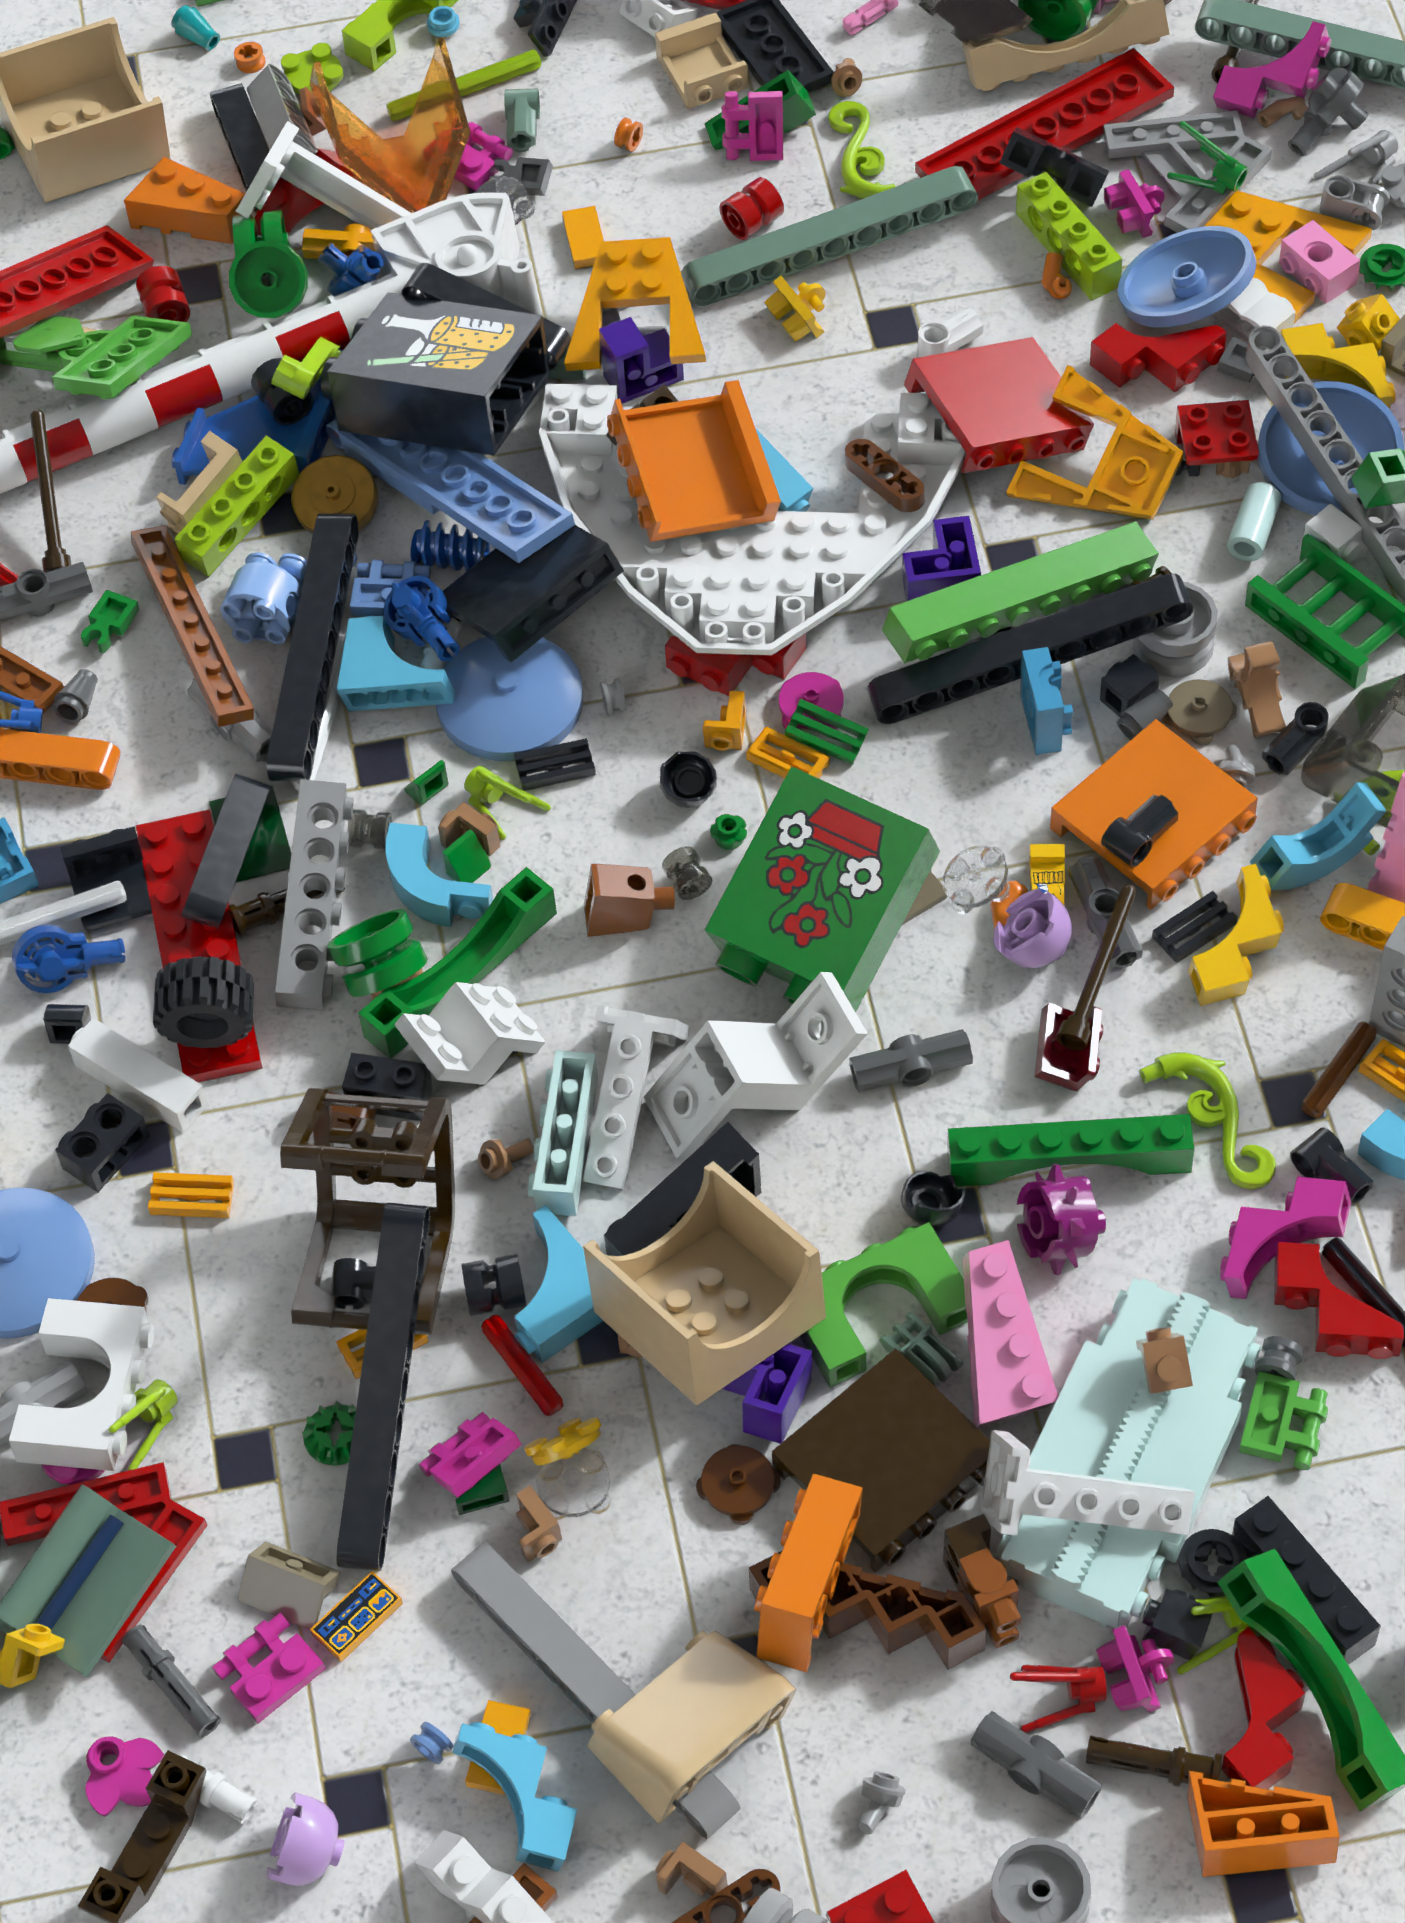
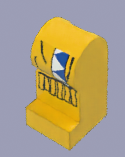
M1030 844V891L1040 889L1044 894L1048 891L1063 905L1065 891V844Z

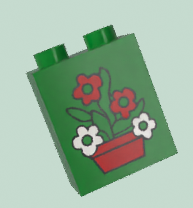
M791 766L704 929L718 949L722 951L715 965L726 974L751 986H757L764 972L789 983L783 998L792 1005L820 972H830L834 975L856 1013L940 853L930 830Z

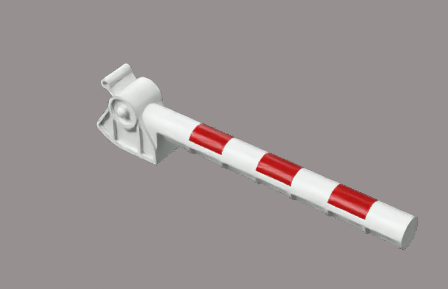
M506 193L461 195L438 202L370 231L375 251L384 260V266L380 268L381 278L335 297L330 295L323 302L272 323H262L260 328L209 349H199L197 354L141 376L139 380L132 382L124 388L115 398L102 399L95 395L75 404L73 402L68 403V407L46 415L45 423L52 472L195 414L197 408L207 409L252 390L251 378L260 365L274 358H283L284 355L302 362L320 337L340 346V350H344L351 341L356 322L360 318H368L387 293L401 294L402 289L414 270L421 263L432 264L526 310L541 315L542 309L532 262L527 258L517 259L520 246L508 195ZM31 422L10 431L7 429L1 431L0 494L38 479Z

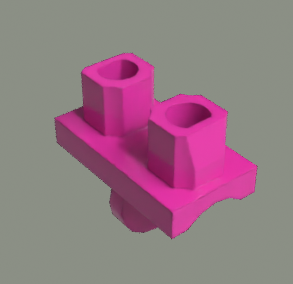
M1129 169L1119 172V183L1104 188L1103 200L1108 210L1122 206L1125 207V209L1117 211L1116 217L1117 224L1122 233L1138 230L1143 238L1152 235L1153 230L1149 223L1152 217L1162 210L1161 204L1165 199L1163 190L1155 185L1148 186L1147 184H1142L1139 186Z
M1125 1625L1113 1629L1115 1639L1097 1648L1096 1652L1106 1673L1110 1674L1126 1667L1129 1679L1110 1686L1115 1705L1121 1711L1141 1706L1149 1712L1162 1708L1150 1673L1153 1674L1156 1684H1161L1168 1680L1165 1668L1174 1662L1171 1650H1157L1154 1639H1148L1142 1642L1145 1652L1143 1655L1136 1636L1129 1635Z

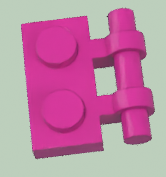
M782 91L748 92V105L738 104L737 92H726L725 104L721 107L722 118L725 119V133L722 135V145L726 148V158L736 160L739 158V149L749 148L750 161L783 160ZM739 120H749V133L742 134L739 132Z
M459 119L454 125V130L461 135L456 138L447 132L425 151V158L431 165L477 191L490 179V176H494L498 172L494 166V160L500 157L508 161L513 154V150L507 147L505 141L496 135L489 136L482 132V127L476 123H467ZM477 143L483 149L479 152L472 148V146Z
M481 1412L471 1421L466 1419L457 1426V1433L443 1444L439 1442L428 1450L430 1455L418 1464L421 1471L427 1477L432 1475L438 1484L457 1498L471 1489L482 1477L498 1464L504 1462L511 1453L522 1445L516 1433L495 1418L490 1420L484 1412Z
M281 1613L268 1622L265 1620L260 1622L253 1628L255 1633L237 1647L231 1645L223 1652L224 1657L212 1666L213 1671L221 1680L225 1679L233 1671L238 1673L241 1678L229 1688L233 1696L257 1724L326 1670L322 1660L298 1633L285 1643L278 1638V1635L290 1627V1624ZM266 1646L271 1654L253 1668L247 1660Z

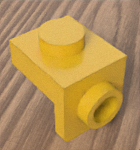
M27 1624L25 1628L7 1633L4 1647L0 1652V1684L12 1688L36 1679L40 1657L63 1649L65 1639L52 1634L50 1628L41 1624Z

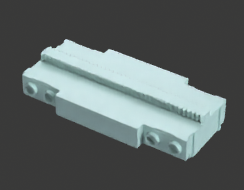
M1133 1278L1128 1291L1126 1292L1121 1289L1115 1300L1112 1313L1117 1315L1112 1325L1106 1323L1103 1325L1096 1343L1085 1340L1030 1455V1469L1192 1490L1195 1492L1189 1528L1190 1532L1240 1421L1243 1403L1238 1402L1246 1382V1380L1241 1379L1245 1367L1253 1369L1259 1356L1261 1346L1255 1344L1258 1328L1252 1325L1247 1327L1235 1322V1318L1210 1309V1305L1203 1298L1190 1293H1180V1296L1158 1288V1284L1145 1279L1140 1281ZM1170 1327L1172 1334L1184 1335L1193 1386L1151 1394L1148 1392L1141 1350L1137 1349L1136 1340L1146 1339L1145 1332L1148 1330ZM1022 1514L1017 1535L1004 1534L998 1545L995 1557L999 1558L1005 1567L1007 1578L1010 1576L1017 1579L1018 1584L1023 1586V1590L1100 1622L1101 1627L1106 1629L1108 1625L1114 1628L1123 1625L1128 1627L1132 1616L1140 1618L1149 1597V1594L1145 1593L1144 1590L1149 1579L1157 1581L1165 1559L1176 1563L1188 1535Z

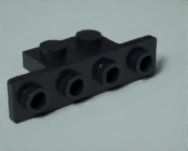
M520 0L513 19L520 28L531 25L528 31L529 38L544 57L550 56L577 0Z

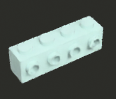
M556 1050L553 1069L547 1070L545 1091L549 1093L547 1103H542L540 1109V1127H543L541 1138H536L534 1145V1162H537L536 1172L530 1173L528 1181V1197H534L536 1211L546 1205L553 1214L577 1215L598 1083L595 1053Z

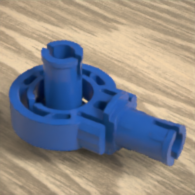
M329 243L322 251L324 254H320L318 257L320 263L322 262L335 273L327 287V291L334 297L376 280L378 273L381 271L379 268L384 266L382 256L376 251H371L363 244L359 245L347 257L334 244Z
M412 576L398 584L393 582L391 584L393 589L384 604L383 613L387 625L402 638L413 640L416 645L423 647L426 643L419 636L420 634L426 639L441 661L448 662L454 659L447 651V648L449 647L457 656L460 646L447 632L446 626L440 621L442 619L447 624L451 621L450 616L446 613L447 600L444 592L433 581L424 576Z
M41 925L29 929L17 940L12 951V964L18 978L27 988L38 993H54L67 987L74 979L87 978V971L93 965L125 963L126 956L122 955V953H125V946L122 938L87 943L83 932L67 933L57 926ZM28 972L34 979L38 976L40 981L33 980L25 974Z

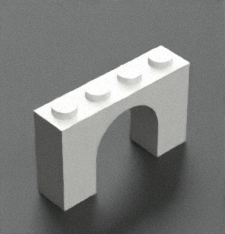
M48 1298L38 1333L45 1354L95 1360L105 1365L111 1372L104 1389L94 1399L83 1405L72 1408H53L19 1404L9 1438L16 1462L114 1471L118 1455L123 1456L126 1450V1425L115 1433H110L108 1429L117 1419L136 1405L134 1392L136 1384H141L144 1380L145 1360L143 1357L145 1349L152 1347L154 1325L148 1322L144 1307Z

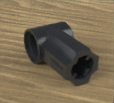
M1307 702L1297 708L1294 719L1262 752V759L1268 764L1269 769L1278 775L1285 774L1288 776L1310 751L1319 749L1324 745L1327 736L1329 714L1323 705L1317 702ZM1305 725H1314V726H1316V727H1314V728H1309V727H1306Z
M1153 795L1127 819L1120 817L1113 821L1105 831L1101 844L1130 867H1136L1147 857L1152 849L1153 842L1178 821L1179 813L1174 808L1172 801L1164 795Z
M1324 1127L1318 1129L1290 1152L1293 1165L1304 1177L1346 1181L1351 1206L1359 1203L1372 1188L1373 1180L1345 1155L1342 1143L1329 1129Z
M341 1258L334 1262L330 1294L336 1297V1308L346 1309V1306H353V1310H359L365 1307V1304H371L376 1266H369L363 1260L355 1258Z

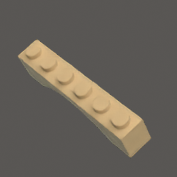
M1119 0L1115 7L1096 25L1064 41L1048 44H1025L1008 40L996 34H990L962 42L971 83L977 90L989 91L1000 87L1002 82L1009 80L1015 82L1025 81L1032 78V74L1044 70L1045 72L1060 71L1065 67V64L1072 62L1088 63L1097 58L1096 55L1103 53H1123L1129 49L1128 46L1138 43L1142 45L1154 44L1161 40L1160 37L1170 35L1164 0Z

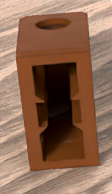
M591 864L584 899L587 937L646 930L650 928L653 910H674V887H654L652 870L648 867Z

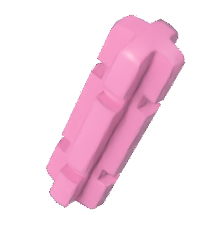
M898 0L868 1L855 10L856 14L852 12L843 18V29L850 35H855L863 29L862 25L867 27L885 15V10L889 12L897 7L899 4Z

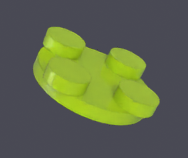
M317 43L311 50L298 54L288 53L281 58V67L284 70V74L289 79L294 92L299 95L300 89L307 87L315 96L325 94L334 89L344 76L340 61L332 54L331 47L327 43Z

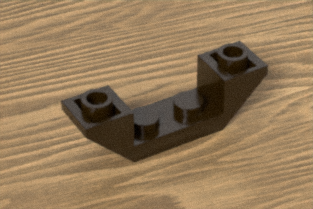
M167 1750L145 1788L151 1799L150 1804L112 1870L109 1871L100 1866L78 1905L80 1910L107 1923H124L149 1901L192 1825L207 1772L205 1767Z

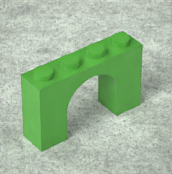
M929 1222L920 1227H908L900 1232L896 1238L883 1244H872L865 1248L860 1255L847 1261H836L822 1272L826 1318L801 1334L800 1337L807 1349L812 1351V1358L831 1388L867 1370L866 1351L844 1314L847 1303L858 1291L875 1284H892L906 1289L917 1298L940 1336L968 1322L965 1306L964 1279Z

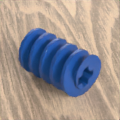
M425 520L422 528L415 530L410 547L411 561H416L419 564L422 560L424 565H430V567L436 562L437 566L441 569L447 568L450 564L454 571H460L463 566L468 571L490 553V544L479 536L474 538L473 532L466 528L464 535L461 536L459 535L458 524H454L448 534L445 532L444 522H439L436 530L432 531L430 520Z

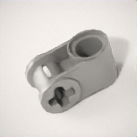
M1334 175L1327 178L1324 183L1319 211L1323 215L1376 230L1381 225V212L1387 207L1390 195L1382 186L1357 181L1343 175ZM1373 194H1375L1374 201L1371 202V197ZM1370 213V218L1366 221V216Z

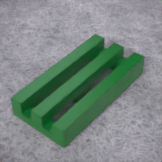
M800 699L784 735L853 765L869 729ZM805 713V714H807V715H809V716H812V717H814V718H816V719H818V720H821V721H823V722H825V723H828V724H830V725H832V726H834V727H837V728H839V729H841V730H843V731H846V732H848V733H850V734H852V735H855V736H857V739H856V738H853V737H851V736H849V735H847V734H844V733H842V732H840V731H838V730H835V729H833V728H831V727H828V726H826V725H824V724H822V723H819V722H817V721H815V720H813V719H810V718H808V717H806V716H804V715H802V714ZM798 724L803 725L828 738L852 747L851 752L796 727Z

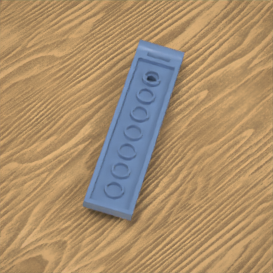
M336 419L326 425V432L330 440L339 449L344 448L346 456L360 461L371 473L433 515L441 510L518 563L575 525L571 512L482 454L338 431Z

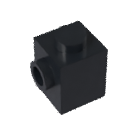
M1132 654L1123 662L1115 663L1108 670L1107 674L1101 678L1100 701L1121 718L1122 711L1159 689L1160 675H1158L1156 669L1150 663H1144L1135 654Z
M1166 1588L1156 1601L1150 1599L1141 1618V1623L1147 1625L1142 1640L1154 1639L1157 1647L1169 1649L1173 1654L1190 1660L1202 1647L1213 1613L1193 1615L1191 1609L1203 1604L1196 1602L1195 1597L1185 1591H1171Z

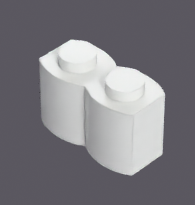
M1252 278L1246 289L1234 301L1214 313V315L1221 323L1234 331H1238L1248 341L1252 330L1262 325L1271 326L1280 334L1281 329L1293 328L1296 311L1286 298L1270 293L1261 280ZM1259 346V347H1261V348H1264L1265 350L1268 349V348L1265 347V346Z

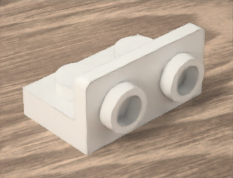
M622 0L620 14L655 37L656 32L697 19L700 9L690 2L682 0Z

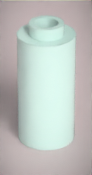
M1257 482L1250 484L1246 489L1227 543L1229 553L1237 559L1256 561L1263 554L1281 502V494L1272 484Z

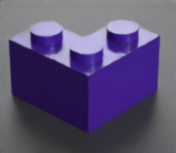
M628 317L599 329L603 376L609 385H617V399H620L622 404L654 392L663 384L669 386L684 380L683 364H671L670 336L665 328L642 335L633 319Z
M969 515L933 520V549L902 553V581L906 601L981 576Z
M787 1344L722 1388L745 1396L742 1402L744 1433L779 1444L784 1441L812 1382V1351Z

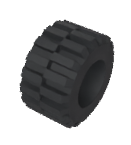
M198 956L178 959L177 962L168 963L164 966V969L159 970L157 978H155L154 1028H157V1032L161 1036L167 1037V1040L187 1047L218 1048L223 1047V1045L237 1043V1040L244 1039L248 1036V1032L252 1030L253 977L250 973H246V969L242 966L234 965V962L221 960L216 957Z

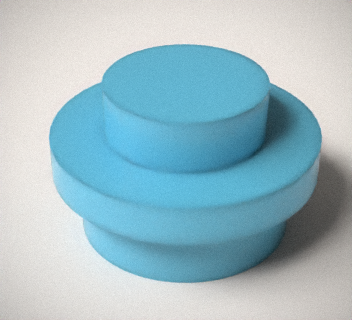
M447 6L434 8L427 19L429 32L438 37L450 36L460 27L458 15L452 8Z

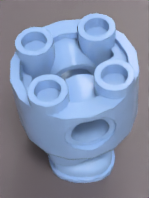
M261 552L251 553L245 559L246 564L235 573L220 607L222 617L233 629L232 635L238 641L250 643L254 638L274 644H283L297 614L307 560L296 554L285 553L280 557L278 567L276 562L267 554Z

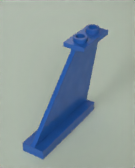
M321 377L310 391L314 397L311 411L301 421L291 425L278 424L258 396H254L207 418L204 409L197 408L192 421H188L185 425L184 439L180 447H176L172 455V467L176 470L179 484L186 485L189 476L199 475L209 464V459L201 444V440L209 431L236 448L242 462L267 435L294 454L300 474L307 465L321 457L329 438L326 432V425L336 419L333 400L325 399L322 394Z

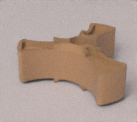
M1272 641L1244 647V653L1228 657L1229 677L1231 681L1236 682L1234 687L1238 688L1243 709H1248L1254 738L1281 733L1286 727L1279 701L1282 700L1278 685L1280 672L1279 670L1276 671L1280 659Z

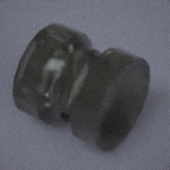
M353 809L352 820L348 821L347 832L350 833L349 846L361 848L363 845L368 844L373 845L375 849L386 850L389 824L393 823L392 814L379 811L373 815L368 814L365 810Z
M690 846L680 847L672 851L662 863L663 871L670 880H674V889L682 900H691L701 896L711 887L713 882L709 871L705 867L700 866L701 858L697 851Z

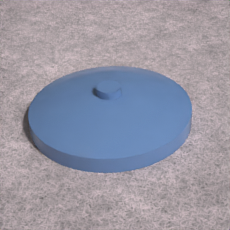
M1204 226L1184 230L1154 243L1141 252L1123 272L1118 284V296L1127 316L1138 324L1160 328L1185 325L1208 317L1234 301L1251 282L1256 270V257L1248 238L1235 229L1222 226Z
M1334 381L1313 383L1363 460L1370 452L1398 448L1404 450L1403 435L1398 421L1390 409L1375 395L1348 383ZM1301 402L1293 403L1297 407H1307ZM1273 405L1263 420L1257 444L1259 467L1265 481L1272 484L1280 492L1281 499L1285 503L1302 512L1316 516L1330 503L1343 512L1284 419ZM1312 431L1317 436L1326 435L1321 431ZM1339 459L1331 460L1336 465L1345 464ZM1350 488L1351 492L1358 494L1356 488Z
M484 637L460 649L458 655L454 654L452 656L454 659L448 661L443 667L455 690V697L452 704L436 705L439 723L454 744L474 756L493 761H515L514 754L558 745L571 733L580 718L583 707V687L579 670L571 657L563 649L544 638H541L511 663L504 659L494 641Z
M8 1188L0 1190V1338L8 1339L38 1333L48 1298L77 1301L86 1286L90 1284L94 1271V1246L89 1230L80 1214L62 1198L39 1189Z

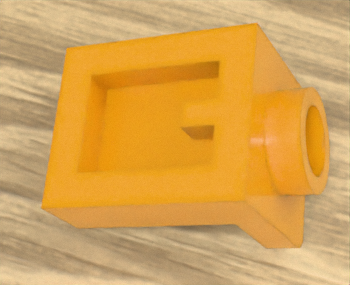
M744 691L729 692L728 706H721L720 721L705 720L703 722L704 745L706 748H714L721 751L729 749L742 750L747 715Z

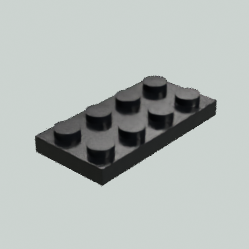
M745 0L716 12L721 20L722 35L739 58L745 61L748 70L761 87L787 70L791 72L808 93L831 84L834 71L779 0Z

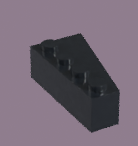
M727 1122L625 1216L617 1219L609 1226L604 1234L606 1254L608 1256L632 1254L648 1247L668 1233L692 1206L702 1186L704 1167L713 1161L757 1197L762 1193L759 1153Z

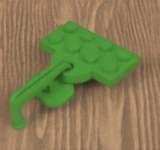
M132 315L114 330H97L84 333L78 319L54 316L38 321L16 337L13 343L5 342L4 337L0 338V363L57 372L52 376L55 390L69 391L73 395L89 394L99 396L102 399H111L117 397L132 382L139 380L140 376L151 367L158 365L160 360L169 353L177 350L183 342L192 336L190 323Z

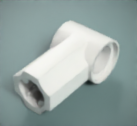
M971 308L962 309L942 322L932 321L923 324L918 331L917 358L955 351L982 335L983 324L978 314Z

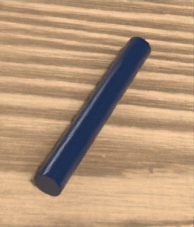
M111 1514L108 1516L36 1621L37 1624L47 1626L52 1630L124 1525L123 1522Z

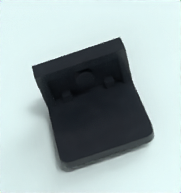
M135 826L126 829H115L108 834L89 839H79L71 844L60 846L74 896L114 881H120L125 889L127 898L125 902L80 917L85 930L91 931L152 914L142 861L144 857Z

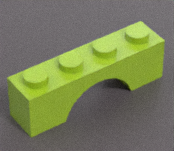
M377 0L341 30L345 55L375 72L396 54L393 30L401 21L414 15L430 14L434 8L439 6L452 7L459 0Z

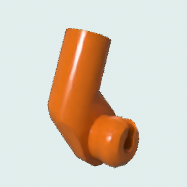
M1050 252L1046 254L1041 284L1053 298L1064 299L1071 294L1072 284L1068 278L1066 279L1061 274L1063 256L1059 253Z
M1009 881L1003 884L992 899L990 908L994 930L998 921L1002 926L1006 925L1007 918L1010 915L1005 910L1017 898L1028 892L1025 885L1020 884L1018 881Z

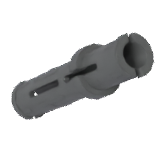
M140 1624L129 1630L123 1637L122 1644L130 1650L143 1666V1675L148 1680L156 1682L172 1704L196 1731L198 1737H205L213 1732L220 1724L221 1718L214 1713L195 1687L191 1685L174 1664L175 1657L169 1650H163L144 1625Z

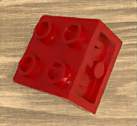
M1249 400L1177 406L1175 439L1176 444H1183L1187 465L1258 459L1259 450Z

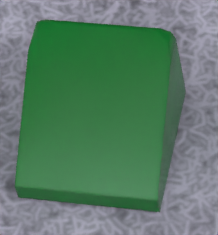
M440 760L404 787V791L420 806L448 786L445 762Z
M471 829L443 851L446 874L455 881L474 883L491 868L487 854Z

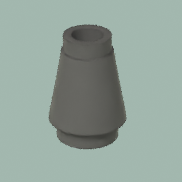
M87 669L79 670L54 697V711L60 719L69 723H77L88 715L98 682L93 672Z
M1157 689L1154 693L1122 711L1117 725L1121 732L1129 740H1132L1155 719L1161 721L1173 706V703L1163 691Z

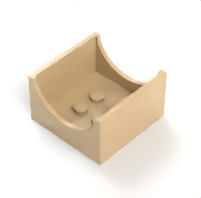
M114 17L0 53V119L45 203L153 168L163 157L171 159L163 103L159 96L152 98L153 101L148 102L143 95L126 57L118 24Z
M714 1161L704 1167L702 1186L690 1209L668 1233L642 1250L624 1256H608L603 1254L599 1249L598 1243L594 1240L583 1245L594 1312L696 1406L826 1318L819 1250Z

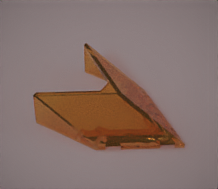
M444 37L437 39L434 54L405 135L382 139L328 91L321 63H313L309 85L339 161L369 188L410 213L446 200L471 131Z

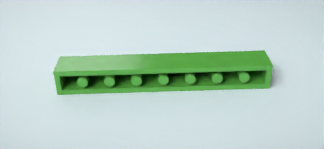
M1135 521L889 608L882 631L904 664L916 659L925 660L938 651L947 648H958L969 640L978 637H989L998 630L1011 625L1017 627L1024 624L1028 619L1039 615H1051L1059 608L1067 605H1078L1095 595L1112 593L1119 587L1136 580L1141 582L1152 574V569L1159 553Z

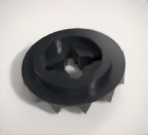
M1218 1529L1198 1531L1186 1539L1179 1553L1178 1561L1181 1578H1185L1190 1583L1193 1591L1199 1589L1207 1592L1211 1597L1215 1593L1223 1592L1217 1581L1242 1561L1246 1560L1247 1554L1240 1541L1225 1531ZM1212 1549H1216L1215 1556H1217L1218 1563L1225 1564V1566H1218L1214 1576H1210L1208 1565L1201 1563L1208 1560Z

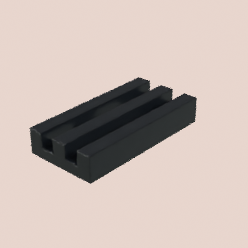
M587 738L514 754L523 791L596 775ZM585 762V764L563 768V766ZM548 770V772L527 776V774Z
M1211 891L1153 930L1152 938L1176 963L1237 924L1238 916L1233 911L1231 913L1228 912V906L1223 901L1219 902L1217 900L1218 895L1214 891ZM1219 916L1221 918L1219 921H1217L1216 923H1214L1213 925H1211L1210 927H1208L1207 929H1205L1204 931H1202L1201 933H1199L1198 935H1196L1195 937H1193L1177 949L1174 947L1175 944L1182 941L1188 936H1192L1193 934L1198 932L1201 929V927H1203L1216 917Z

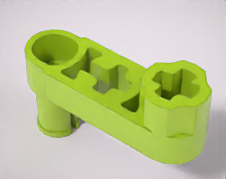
M320 337L302 362L284 355L273 375L271 384L304 400L321 377L326 361L331 357L338 358L342 353L339 350L340 346Z

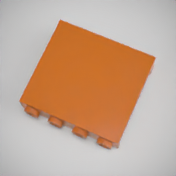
M739 380L725 382L721 395L628 410L623 409L620 399L614 400L611 415L607 416L608 432L611 437L615 436L618 462L621 467L626 468L628 492L631 498H636L638 521L642 529L646 528L650 542L775 520L781 500Z
M1155 719L1051 807L1050 829L1059 837H1063L1068 831L1076 835L1148 893L1146 907L1151 910L1159 902H1166L1171 899L1179 885L1187 878H1195L1203 869L1205 862L1213 855L1220 856L1228 848L1231 840L1240 832L1244 834L1252 828L1257 819L1256 808L1258 798L1164 724ZM1164 795L1172 801L1174 808L1179 813L1178 821L1153 842L1149 854L1138 866L1130 867L1101 844L1105 831L1113 821L1120 817L1127 819L1151 796Z

